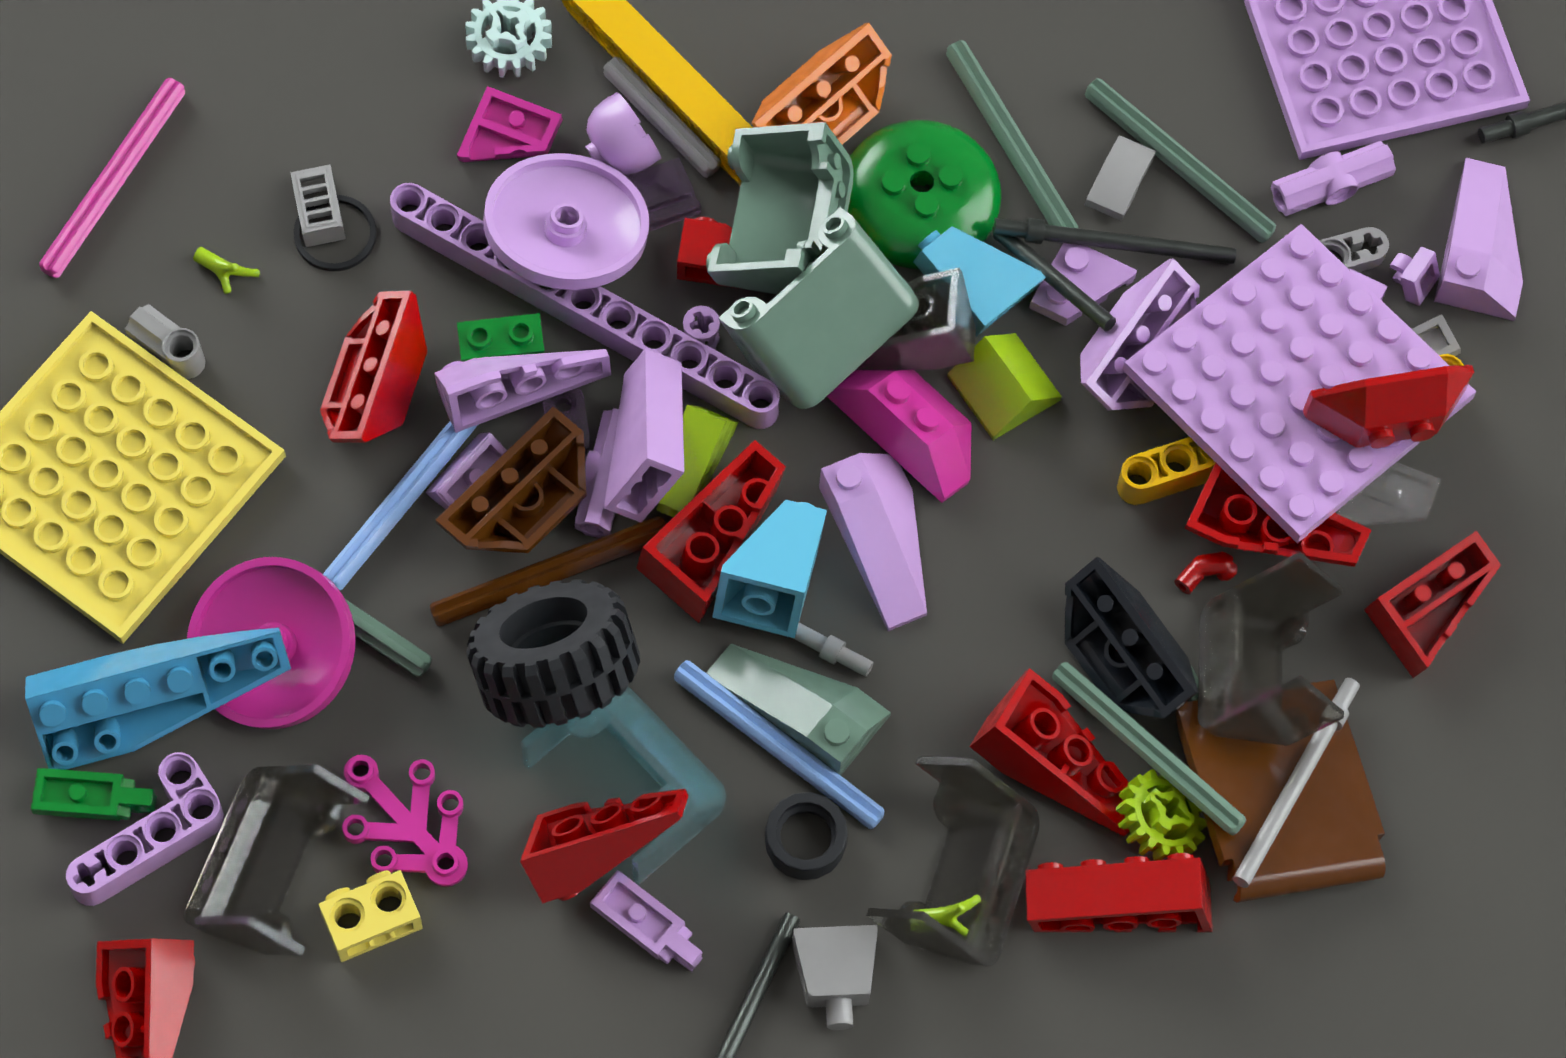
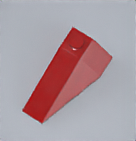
M1215 463L1184 528L1223 547L1355 567L1371 533V529L1334 513L1300 542L1296 543L1217 463Z
M150 938L97 941L96 989L98 1000H106L110 1022L104 1024L103 1028L105 1039L113 1040L116 1058H173L193 987L195 968L194 940Z

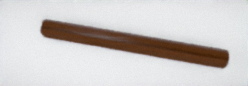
M661 516L651 518L430 604L432 618L437 626H443L496 604L503 603L507 597L515 593L520 595L527 592L530 587L537 585L540 587L547 586L550 582L560 581L638 551L666 525V522Z

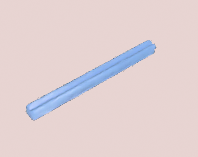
M451 421L448 422L325 570L324 575L339 590L346 586L478 425L455 433Z
M686 660L678 667L674 674V679L678 684L868 829H873L879 824L885 812L883 807L694 663Z

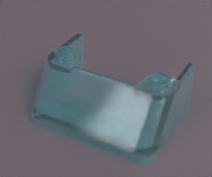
M627 687V690L620 697L615 696L612 698L611 704L603 709L597 708L591 711V715L582 719L576 717L568 720L567 724L558 726L552 723L546 724L545 728H536L521 741L523 764L530 769L570 734L578 738H590L606 728L662 786L658 792L686 789L689 796L682 819L665 830L632 859L633 880L637 885H640L721 814L725 807L726 792L723 784L643 700L631 688Z

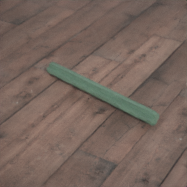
M959 40L949 45L946 56L1048 224L1078 228L1077 223L967 43Z
M1096 78L1089 84L1085 92L1088 100L1142 145L1155 150V155L1257 241L1264 243L1273 235L1276 229V224L1106 82Z
M1063 662L1053 672L1052 679L1223 830L1230 835H1235L1245 825L1246 818L1072 665L1068 662Z

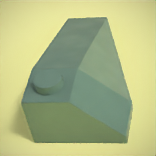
M730 644L706 672L839 775L844 773L891 716L890 711L855 686L734 644Z

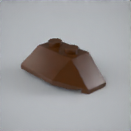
M553 406L435 520L436 524L468 550L529 553L587 496L584 431Z

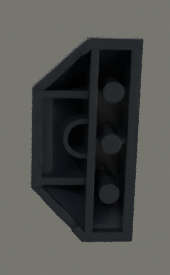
M1095 557L1065 583V596H1067L1065 606V645L1095 686L1124 712L1168 718L1199 692L1189 658L1142 594L1100 557Z

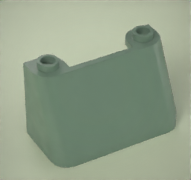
M826 122L735 129L733 144L728 149V163L742 182L730 243L715 244L706 260L707 272L717 284L778 295L826 251L818 239V230L824 220L831 216L839 207L848 212L854 177L853 164L849 154Z
M841 207L826 218L818 230V239L826 251L768 304L757 297L741 298L734 302L718 318L753 370L772 381L777 386L780 396L799 409H807L821 402L907 323L917 312L919 306L918 298L910 286L854 217Z

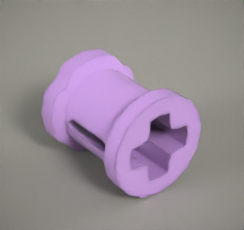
M693 307L684 316V332L704 344L705 341H708L707 346L716 350L720 338L718 333L720 327L719 316L710 307Z

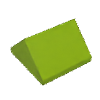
M1016 333L984 336L947 374L948 379L992 440L997 439L1062 399L1060 393Z

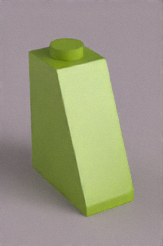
M686 406L683 413L684 473L659 501L656 510L674 517L709 484L739 422L701 406Z

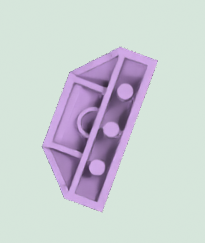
M1174 258L1165 261L1122 294L1110 311V314L1116 318L1113 328L1109 331H1104L1099 327L1080 354L1081 384L1108 411L1153 406L1155 402L1122 370L1124 363L1197 306L1196 298H1199L1200 285Z

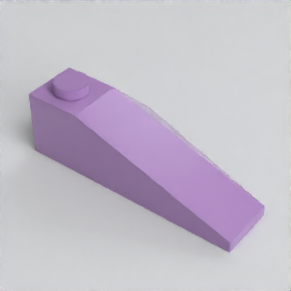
M858 453L821 468L819 489L887 630H893L927 616L913 489L901 465L889 454Z

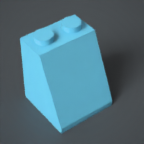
M785 500L723 564L712 618L795 638L815 565L827 510L817 508L806 502Z

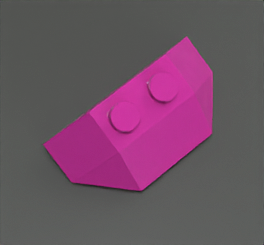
M914 369L855 370L827 395L835 405L941 503L969 483L971 475L972 423Z

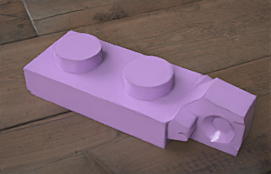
M617 870L590 901V907L657 960L660 959L668 964L674 958L692 972L703 959L701 955L703 952L688 941L692 936V932L685 927V921L622 872Z

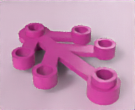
M356 755L350 758L344 767V777L347 786L358 793L367 792L395 823L367 822L361 815H351L342 824L345 839L352 844H360L365 840L414 843L423 854H396L389 846L375 848L370 857L373 870L376 873L382 871H390L392 873L399 870L401 872L426 873L431 882L443 887L459 883L465 877L468 869V861L464 851L456 846L458 818L464 809L462 796L454 790H447L439 795L437 807L439 814L442 816L438 843L427 831L430 786L435 781V769L431 762L419 759L414 761L409 768V778L413 784L411 811H409L379 779V770L374 759L367 755ZM365 765L369 768V771L365 776L358 777L353 774L355 767ZM425 768L429 770V777L424 780L415 778L414 774L418 769ZM448 799H454L458 802L457 808L452 811L445 810L442 805ZM355 823L361 824L364 827L359 835H351L348 833V828ZM386 854L392 857L391 863L387 866H379L376 860L380 855ZM445 857L451 858L454 861L453 866L447 870H443L437 865L439 860Z

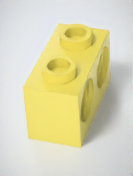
M401 870L392 874L390 871L374 874L366 880L367 884L350 890L348 887L337 889L325 897L326 901L319 903L321 915L341 962L423 929L421 917ZM393 896L401 900L400 906L394 911L386 912L378 908L380 901L386 897ZM354 913L360 917V921L355 927L345 929L337 925L339 918L344 914Z

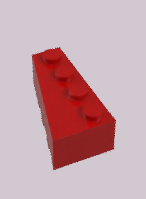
M754 440L642 547L636 569L694 620L700 623L717 594L723 564L751 536L777 492L786 466Z

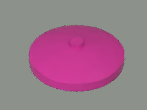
M263 557L245 561L232 567L207 588L192 614L187 639L237 631L280 628L291 669L221 705L215 710L226 718L242 725L259 729H281L298 725L314 717L326 708L339 693L349 675L354 659L355 627L345 598L335 584L324 574L296 560L282 557Z

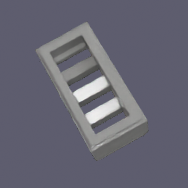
M331 165L290 172L305 246L310 247L346 239ZM325 178V183L305 187L301 185V182ZM326 190L328 192V195L304 199V195ZM330 203V207L311 211L306 210L307 207ZM332 215L333 219L309 224L310 219Z

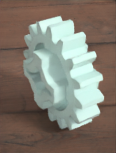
M482 0L483 11L474 8L471 10L472 21L465 24L466 35H468L466 36L467 50H472V60L474 63L483 60L485 72L488 73L493 67H496L499 71V77L503 78L507 70H513L514 75L520 77L522 67L526 66L527 69L533 72L536 70L535 59L540 61L547 59L546 48H552L551 20H545L546 11L544 7L534 10V0H526L524 3L519 2V0H497L493 4L489 0ZM489 24L491 28L485 31L486 37L482 38L484 29ZM535 31V38L529 46L527 41L532 39V33Z

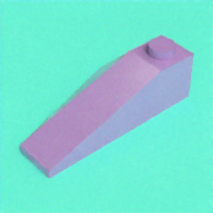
M1465 158L1434 302L1514 321L1517 314L1523 278L1506 169L1503 166Z
M599 349L473 358L465 362H451L434 374L438 393L454 431L457 433L611 375V368L607 350Z

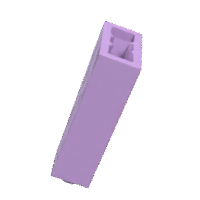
M647 348L642 351L624 373L604 509L638 522H642L684 473L682 362Z

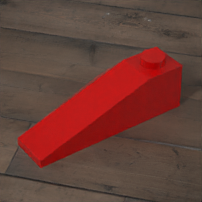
M1029 668L989 714L969 747L1006 776L1125 836L1129 833V829H1122L1118 826V823L1125 819V815L1118 813L1116 806L1123 802L1119 794L1128 786V780L1114 762L1105 761L1093 745L1092 741L1096 738L1088 727L1082 730L1067 709L1071 705L1063 694Z
M686 789L642 794L629 804H623L620 797L610 798L606 800L604 807L590 808L588 802H579L537 815L520 862L542 904L556 899L564 901L573 898L682 819L689 796Z

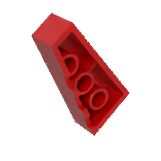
M1175 853L1167 856V860L1150 861L1148 857L1132 856L1125 858L1124 863L1107 864L1106 861L1100 859H1089L1082 861L1080 866L1063 867L1060 863L1047 862L1039 864L1037 869L1026 870L1027 921L1034 932H1092L1095 930L1094 924H1103L1104 929L1114 932H1132L1133 929L1138 927V924H1147L1149 927L1158 928V932H1176V926L1181 924H1197V932H1213L1210 881L1201 858H1194L1189 853Z

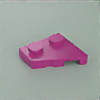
M487 86L457 153V158L462 162H474L548 154L563 121L562 114Z

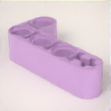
M183 752L172 753L166 756L159 766L158 774L164 791L170 800L169 803L92 848L69 864L66 870V880L74 898L79 903L86 906H95L106 901L215 835L221 829L224 823V813L218 796L196 761L190 755ZM187 771L191 773L189 780L185 783L173 784L170 782L172 775L176 772ZM208 805L213 808L211 815L205 819L192 817L193 811L199 806ZM163 828H171L176 831L173 838L169 841L158 842L154 840L156 833ZM134 851L138 853L136 859L131 864L120 865L116 863L118 856L122 852ZM105 863H108L112 875L110 876L107 875L105 868L103 869L102 867ZM88 875L95 881L89 887L82 881Z

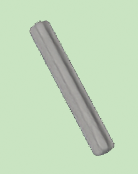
M614 57L603 67L604 76L703 177L709 178L720 169V159L621 58Z

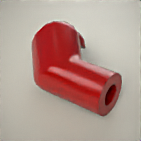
M1224 551L1197 555L1174 580V583L1185 594H1191L1206 576L1217 575V578L1221 581L1231 580L1236 576L1238 566L1233 562V556Z

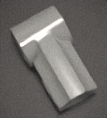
M149 304L144 307L139 306L130 316L129 322L125 327L126 334L185 379L195 378L203 371L206 360L198 337L193 331L187 328H180ZM181 351H192L186 357H176V355Z

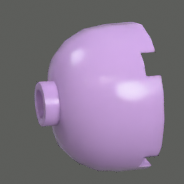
M616 92L607 97L593 109L588 118L586 130L591 143L585 146L591 158L615 168L623 175L641 172L661 159L649 134L644 132L639 124L641 121L620 93Z

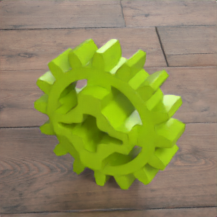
M1154 769L1149 770L1143 776L1141 774L1137 775L1120 792L1119 796L1123 802L1116 806V811L1125 815V819L1118 823V826L1122 829H1129L1131 834L1126 841L1128 844L1137 841L1140 844V855L1143 856L1148 851H1152L1153 859L1156 861L1175 853L1191 854L1197 849L1196 846L1204 841L1205 836L1201 830L1207 827L1205 819L1199 817L1202 810L1161 774L1158 776Z

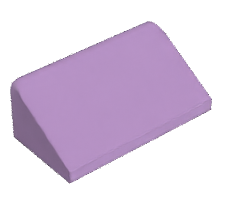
M490 432L478 434L427 489L426 493L444 509H447L507 450Z

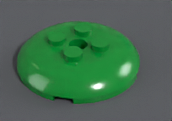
M931 120L901 121L872 133L850 155L854 177L848 213L854 217L891 264L919 269L913 262L921 252L918 245L935 230L943 234L953 226L982 242H985L991 234L1001 205L999 176L985 150L973 138L961 130ZM928 185L929 191L918 192L912 187Z

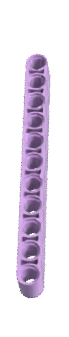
M403 183L392 191L390 195L392 220L395 227L404 234L632 361H635L645 348L679 362L685 360L696 361L699 365L695 368L687 369L682 367V389L750 427L765 429L776 422L779 415L780 394L777 386L772 381L601 286L582 290L542 289L539 287V284L533 283L512 270L505 268V265L498 259L488 244L483 221L414 183ZM406 205H415L418 207L416 210L412 212H405L401 210V208ZM441 224H449L453 226L450 230L447 231H439L435 229L437 226ZM476 243L487 245L481 251H475L470 248ZM580 301H587L593 304L588 309H579L574 306ZM614 321H624L628 324L622 329H615L610 326ZM651 340H657L664 345L657 349H651L644 344ZM727 379L732 381L735 385L733 387L723 389L718 387L715 383L717 381ZM763 399L769 402L770 405L759 409L751 403L754 400Z

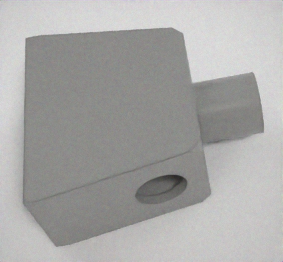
M877 925L794 928L793 950L806 1005L811 1008L826 1007L828 1029L844 1030L852 1028V1006L869 1004L878 932Z

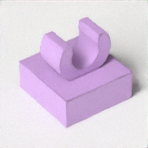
M1420 247L1413 259L1406 254L1398 253L1390 264V268L1397 270L1393 280L1402 285L1405 301L1418 306L1421 305L1440 277L1436 253L1424 247Z

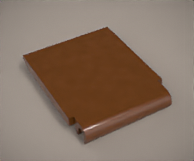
M1334 679L1190 701L1175 711L1178 733L1189 768L1246 818V823L1235 835H1230L1203 812L1219 866H1228V882L1233 881L1235 873L1319 726V715L1328 701H1333L1338 689ZM1346 720L1341 730L1335 731L1250 885L1247 888L1237 885L1238 889L1233 899L1234 902L1240 903L1376 880L1384 877L1386 864L1379 841L1385 832L1348 720Z

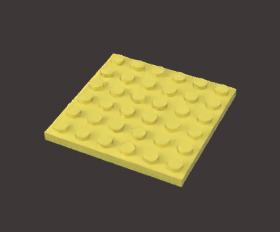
M90 311L0 411V554L124 644L286 457L285 450Z

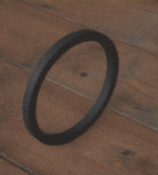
M337 195L338 203L348 204L358 209L366 217L370 226V237L366 247L351 260L342 263H326L312 257L304 249L300 240L301 225L299 215L294 225L296 248L305 261L318 269L343 271L355 267L368 257L375 245L376 225L371 212L360 201L349 196ZM322 205L307 207L306 210L311 211Z

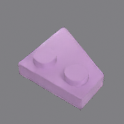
M1067 243L1062 244L1051 264L1098 304L1105 301L1108 294L1122 285L1128 286L1131 284L1137 273L1136 269L1088 246ZM1044 280L1038 287L1029 307L1065 326L1082 316L1083 313Z

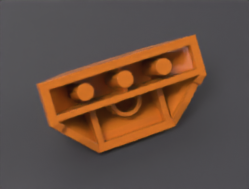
M865 23L819 50L764 98L751 124L754 127L826 122L843 145L880 112L886 84L887 67L890 66L892 54L870 23Z

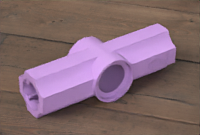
M1382 141L1341 155L1338 151L1327 153L1313 161L1307 169L1273 181L1271 185L1273 201L1278 211L1282 212L1285 216L1325 202L1327 205L1339 204L1352 197L1359 188L1393 176L1396 171L1393 154L1389 146L1383 144Z
M615 408L609 411L603 410L594 449L589 451L586 459L587 496L578 504L577 515L575 516V529L580 530L587 536L597 538L610 535L615 517V512L604 509L619 409Z

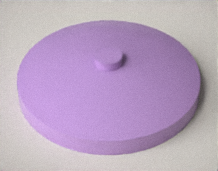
M554 153L527 158L505 170L495 180L488 192L483 224L485 236L492 251L514 273L542 286L563 290H582L613 282L634 267L646 246L649 231V213L644 198L636 186L615 168L590 157Z

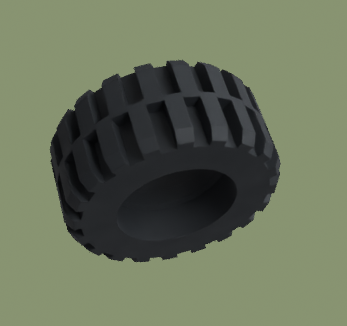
M562 580L550 582V585L543 587L537 585L528 588L527 592L520 595L515 593L507 597L506 602L501 605L496 604L488 610L486 617H481L476 622L474 630L471 631L466 651L486 709L501 721L523 728L526 724L531 725L533 728H545L546 724L555 723L556 726L567 724L570 719L576 717L582 719L591 715V711L597 708H605L611 704L613 697H620L627 690L628 684L632 683L636 676L640 663V652L624 602L620 599V596L600 583L592 581L590 584H587L584 580H572L571 583H564Z

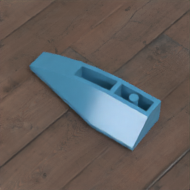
M280 628L237 631L145 646L27 676L25 700L48 769L67 770L134 752L290 670L291 665Z

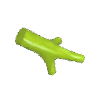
M199 247L193 256L195 262L217 275L225 294L232 291L229 281L230 275L243 277H259L260 275L259 269L245 268L237 263H231L203 247Z
M976 894L957 904L913 910L914 927L944 925L956 930L962 936H966L969 930L957 920V917L980 903L981 897Z

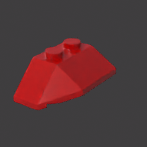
M412 291L379 292L373 299L374 305L361 315L345 336L320 408L324 424L328 430V438L332 442H368L403 425L428 352L416 294Z
M1472 365L1443 366L1339 384L1329 389L1311 390L1303 408V413L1308 420L1356 448L1371 446L1375 449L1384 448L1395 441L1411 439L1413 442L1425 441L1437 435L1464 394L1474 374V369Z

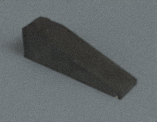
M954 268L924 275L909 282L910 288L918 298L919 306L917 312L856 370H937L973 362L976 328L961 269Z

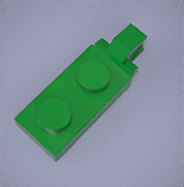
M37 768L31 811L36 815L120 821V819L130 820L131 812L150 814L154 812L157 796L154 793V789L135 788V780L126 779L123 774Z

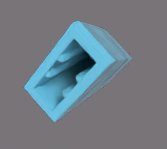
M953 226L943 234L935 230L918 245L921 252L913 261L976 337L1037 289L1046 278L1041 271Z

